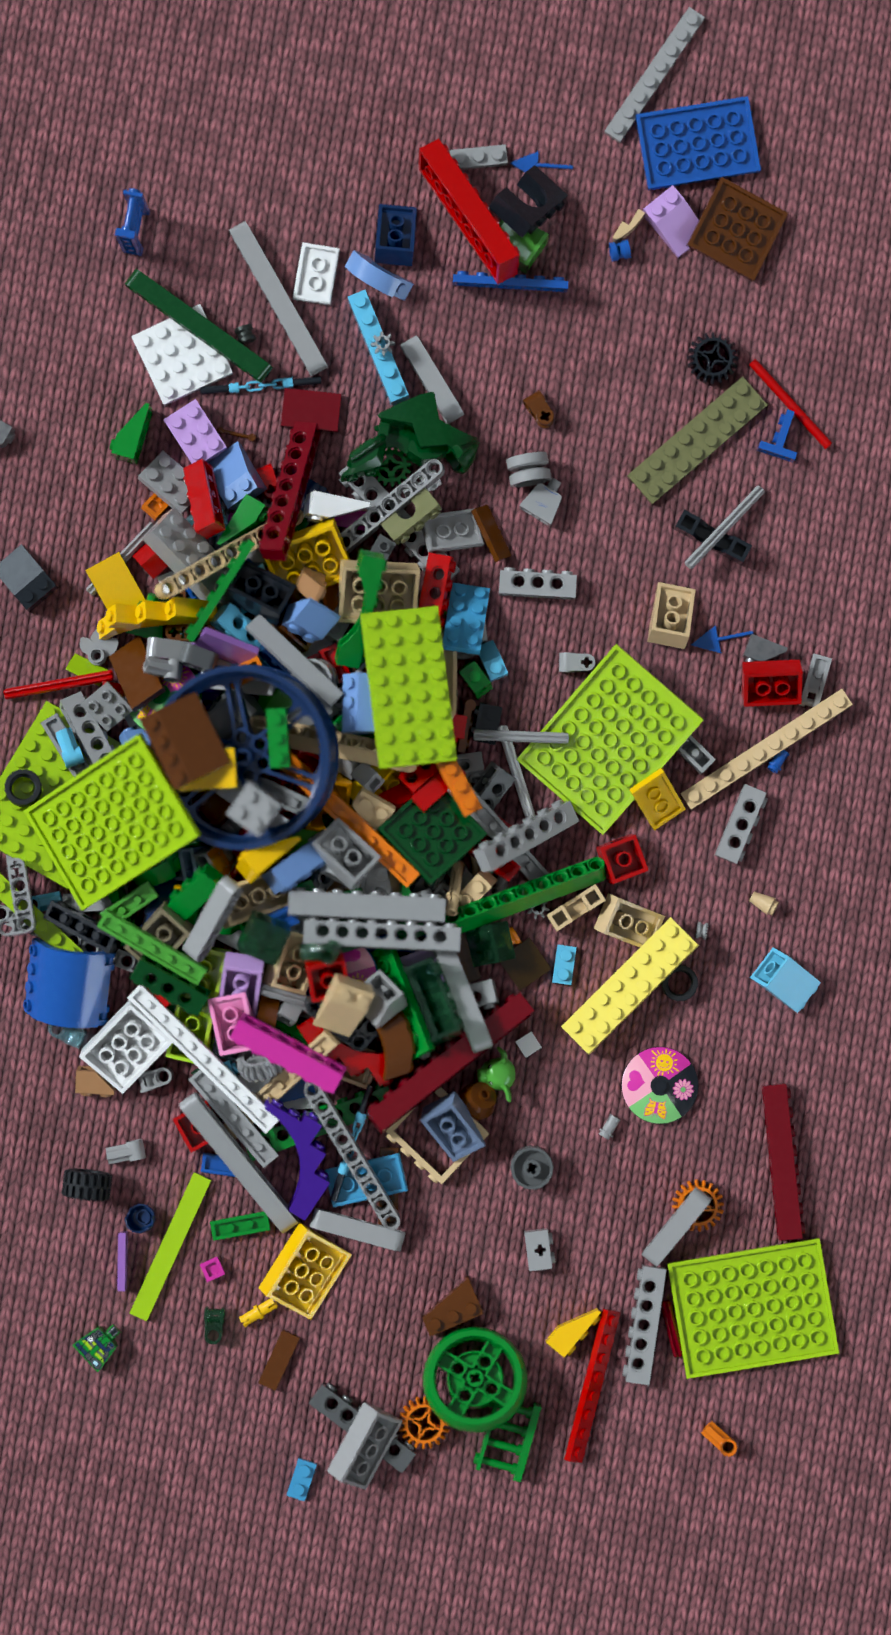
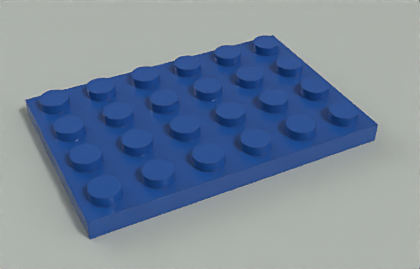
M748 96L635 115L648 191L667 188L672 185L679 186L761 171Z

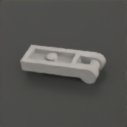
M818 654L812 655L802 691V704L798 705L803 707L807 705L813 708L820 703L832 658ZM808 693L815 694L814 700L807 698Z

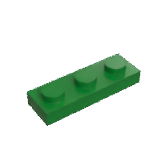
M287 708L266 709L270 768L291 767Z
M264 1211L210 1221L213 1241L271 1230L269 1218Z

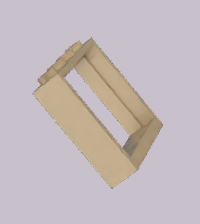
M442 1087L435 1091L440 1098L448 1095ZM411 1110L386 1130L388 1133L386 1137L393 1144L397 1142L401 1145L402 1148L400 1150L407 1157L411 1155L416 1160L414 1164L421 1170L425 1168L430 1173L428 1177L434 1183L440 1182L443 1184L470 1154L456 1160L441 1176L394 1131L413 1111ZM473 1118L484 1140L489 1135V1132Z

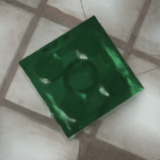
M253 909L237 941L239 952L275 966L291 934L289 924Z
M508 921L481 926L466 932L473 967L516 958Z

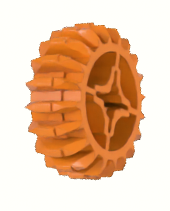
M695 1179L692 1186L691 1182L687 1181L688 1188H685L682 1184L680 1187L684 1191L682 1193L678 1190L675 1191L679 1198H672L673 1201L678 1202V1204L672 1205V1209H678L684 1202L685 1196L693 1191L695 1187L703 1192H708L713 1199V1206L708 1205L704 1211L711 1212V1214L704 1220L697 1221L696 1219L690 1226V1231H693L695 1226H697L698 1232H701L702 1225H704L705 1230H709L707 1225L709 1222L714 1227L715 1223L712 1220L715 1218L720 1221L721 1219L716 1214H723V1210L718 1209V1206H724L723 1202H718L723 1197L721 1194L715 1196L719 1191L718 1188H714L711 1191L712 1183L705 1187V1180H702L701 1185H699L698 1179Z
M423 1396V1402H420V1398L416 1397V1404L409 1400L410 1408L407 1405L403 1406L406 1413L400 1412L399 1415L404 1418L401 1419L404 1426H401L399 1431H406L402 1437L404 1439L409 1436V1444L414 1440L415 1448L418 1447L419 1443H422V1449H425V1443H429L430 1448H433L432 1441L439 1445L438 1437L445 1440L446 1436L442 1432L449 1433V1429L444 1427L449 1425L441 1419V1424H436L430 1418L432 1409L425 1396ZM426 1407L422 1415H411L416 1409ZM427 1415V1423H429V1425H426L425 1427L423 1426V1429L421 1431L422 1426L420 1420H423V1418H425ZM408 1420L413 1421L418 1426L417 1435L410 1430ZM429 1429L438 1430L430 1437H422L425 1431Z

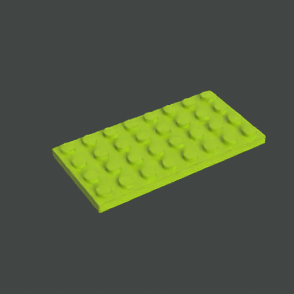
M438 606L360 614L379 769L457 761Z

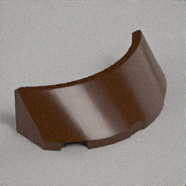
M401 1010L380 1028H376L384 1050V1081L400 1078L412 1072L414 1067L412 1064V1054H416L414 1034L407 1017Z

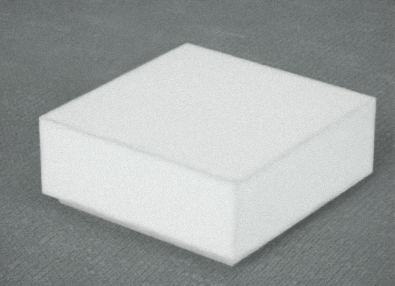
M532 1031L515 1041L525 1058L542 1048Z

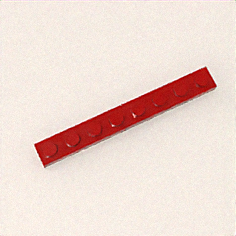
M602 1310L564 1460L569 1462L582 1463L585 1456L614 1337L619 1324L621 1312L616 1310Z

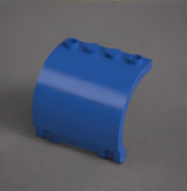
M32 938V944L29 947L30 962L27 965L28 981L25 984L26 999L23 1002L24 1011L32 1018L54 1026L67 1028H95L104 1026L109 1019L107 1018V1013L110 1011V1005L107 1004L110 975L115 967L113 959L116 957V953L68 951L50 946L40 938Z

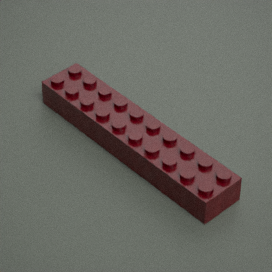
M521 993L517 995L511 994L505 999V1005L502 1007L498 1005L492 1009L487 1019L482 1017L493 1046L532 1016L534 1009ZM464 1031L460 1035L458 1042H450L445 1047L444 1053L441 1055L439 1053L435 1054L429 1059L430 1064L426 1067L421 1065L414 1071V1076L411 1079L406 1077L399 1083L397 1090L391 1089L384 1095L383 1101L380 1103L376 1101L369 1106L367 1117L380 1134L384 1133L490 1048L474 1053Z

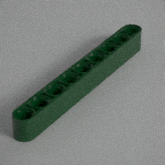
M135 269L124 285L258 382L262 383L273 369L268 362L138 269Z

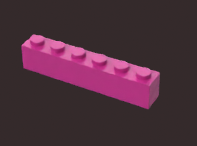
M245 1012L238 1020L230 1036V1039L234 1040L237 1045L249 1048L254 1054L262 1055L271 1063L284 1067L289 1073L297 1074L306 1082L314 1083L323 1091L332 1094L335 1092L347 1067Z

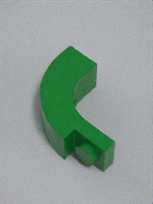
M178 850L132 879L133 882L139 886L146 880H149L152 886L174 878L176 876L175 872L182 869Z

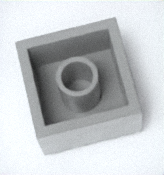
M249 781L226 815L257 837L264 835L285 803L256 782Z

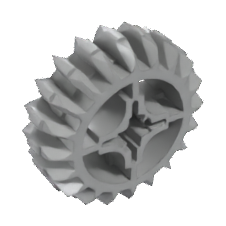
M251 1050L240 1053L236 1059L239 1073L248 1082L254 1081V1083H257L258 1081L263 1082L266 1079L270 1080L273 1076L277 1077V1073H282V1069H284V1067L278 1064L271 1063L262 1055L254 1054Z

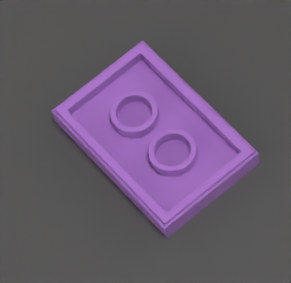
M208 627L192 642L193 645L217 653L219 659L234 665H239L254 658L259 652V648Z

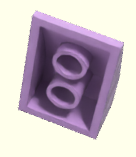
M672 185L647 205L643 212H645L644 218L677 258H679L690 249L686 245L699 220L686 200Z

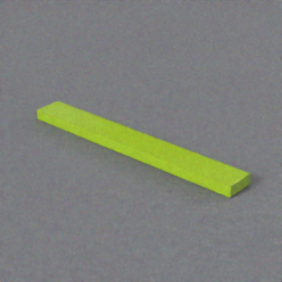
M196 1172L193 1173L131 1308L130 1314L145 1321L148 1320L211 1183V1179Z

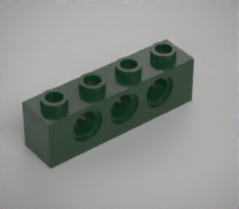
M142 954L130 976V979L136 985L150 989V992L154 995L166 998L170 1004L184 1008V1011L191 1015H199L211 993V990L200 984L198 986L144 954ZM148 974H154L157 979H151ZM165 984H172L174 988L170 989ZM188 993L191 998H185L182 994Z

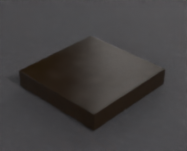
M530 937L498 959L520 991L551 970V967Z

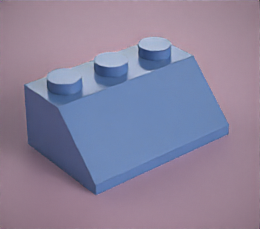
M367 673L343 674V733L354 735L374 733Z

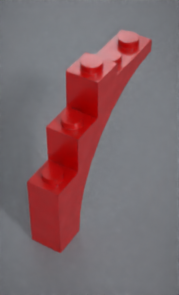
M313 1017L297 1026L308 1045L324 1031L323 1028L313 1025L315 1020ZM340 1042L326 1056L334 1061L339 1058L343 1066L347 1067L346 1071L351 1077L362 1075L365 1072L364 1069L368 1068L379 1086L383 1085L385 1087L394 1081L393 1079L383 1080L385 1067L384 1052L356 1051Z

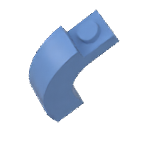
M353 250L345 265L357 278L391 297L395 296L405 301L413 286L411 281L387 271L376 264L369 256Z

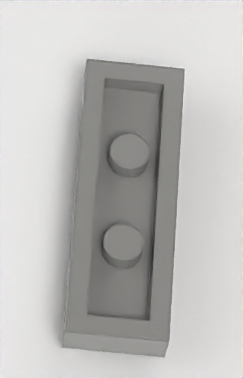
M506 144L449 150L451 157L458 161L460 170L508 165Z

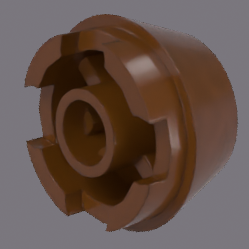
M487 1083L468 1084L460 1093L461 1100L467 1106L471 1116L476 1118L475 1120L485 1119L493 1113L497 1097L495 1090Z

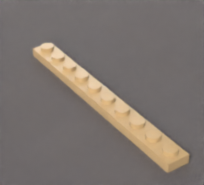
M843 689L837 691L682 792V797L691 810L853 704Z

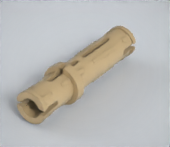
M461 861L452 866L449 892L446 893L447 905L445 913L448 916L457 915L458 904L462 897L460 890L465 864Z

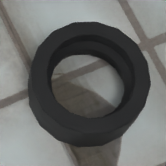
M19 769L7 777L5 792L8 800L14 805L29 807L39 800L42 794V784L34 772L27 769ZM27 777L33 781L35 791L30 798L19 799L13 794L12 785L16 779Z
M679 965L661 983V988L670 999L685 1001L696 993L698 978L691 968ZM675 972H684L691 980V986L684 994H675L668 986L669 977Z

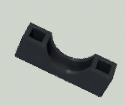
M684 509L674 530L702 544L714 532L715 528L704 522L700 517ZM725 534L712 550L742 565L752 545L736 536Z

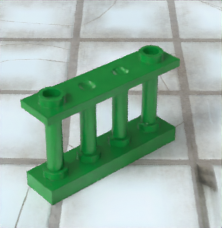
M493 1402L489 1405L492 1408L490 1415L494 1414L497 1408L502 1407ZM534 1402L533 1406H529V1408L521 1406L516 1412L529 1418L527 1426L524 1425L522 1427L506 1422L498 1427L521 1434V1437H524L522 1445L518 1444L517 1446L489 1438L491 1430L485 1432L480 1452L475 1453L473 1461L476 1464V1470L480 1471L481 1464L509 1471L513 1475V1481L521 1483L541 1412V1404ZM489 1445L516 1453L518 1456L517 1463L510 1464L485 1457L486 1446Z

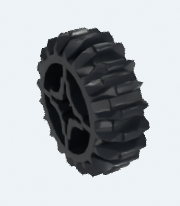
M712 332L711 338H709L708 334L705 333L704 340L700 336L697 337L698 343L692 342L693 348L688 350V353L692 355L687 356V360L693 361L688 364V368L694 367L691 374L693 375L698 372L696 379L699 380L701 376L704 377L703 383L710 379V384L713 385L716 379L720 384L722 382L721 377L724 380H728L727 373L733 375L734 371L731 368L736 369L738 366L734 362L738 361L739 357L733 356L738 350H731L735 344L732 342L728 345V337L724 341L721 340L722 334L715 338V333ZM714 344L711 351H699L706 345ZM720 347L725 350L728 360H725V357L719 354ZM714 351H716L715 359L717 360H714V362H712V365L710 366L711 361H709L710 358L708 357H711ZM697 356L705 361L707 365L706 370L699 365ZM714 366H726L720 372L711 373Z

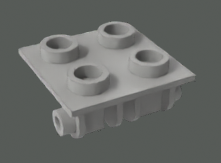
M108 681L81 703L106 731H109L133 711L127 698L122 697Z

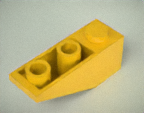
M596 1308L558 1325L546 1339V1343L561 1356H570L576 1349L575 1344L579 1339L582 1341L589 1333L587 1329L590 1325L595 1326L600 1320L601 1316L599 1315L601 1311Z

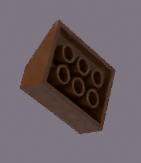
M197 692L139 719L174 790L181 789L231 763Z

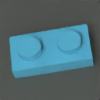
M557 944L552 983L571 985L577 947Z

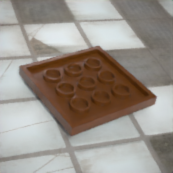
M721 177L686 246L753 282L788 213Z

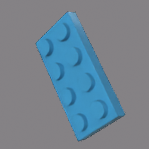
M453 583L443 636V650L480 655L490 588Z

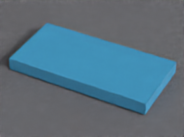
M400 1153L367 1160L388 1195L408 1191ZM339 1166L325 1169L330 1179V1184L328 1185L330 1196L338 1175ZM360 1167L357 1169V1172L365 1174L367 1169ZM350 1169L345 1176L338 1200L332 1201L333 1207L368 1200ZM375 1184L367 1185V1189L370 1191L377 1188Z

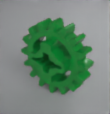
M387 448L384 454L387 457L386 460L383 462L381 469L373 475L374 478L378 477L377 481L379 483L384 482V487L389 483L394 488V483L400 485L402 479L404 481L407 479L405 475L411 474V471L407 469L411 467V463H407L408 459L406 456H403L404 453L402 451L398 452L396 448L394 450ZM393 455L398 456L402 462L394 459ZM389 463H392L393 466H396L393 467V471H389V468L385 467H388ZM403 470L401 475L395 478L397 472ZM379 472L387 474L389 479L383 477Z

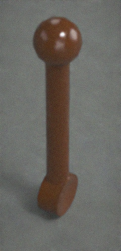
M218 427L216 430L218 434L224 433L247 438L251 442L256 439L254 434L246 435L224 430L222 427Z

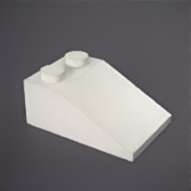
M313 491L306 495L303 515L304 518H308V522L319 523V521L322 522L333 517L363 510L370 506V502Z

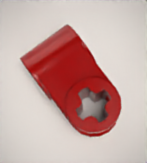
M271 463L256 469L267 488L263 492L266 499L272 502L270 489L273 488L276 491L277 476Z

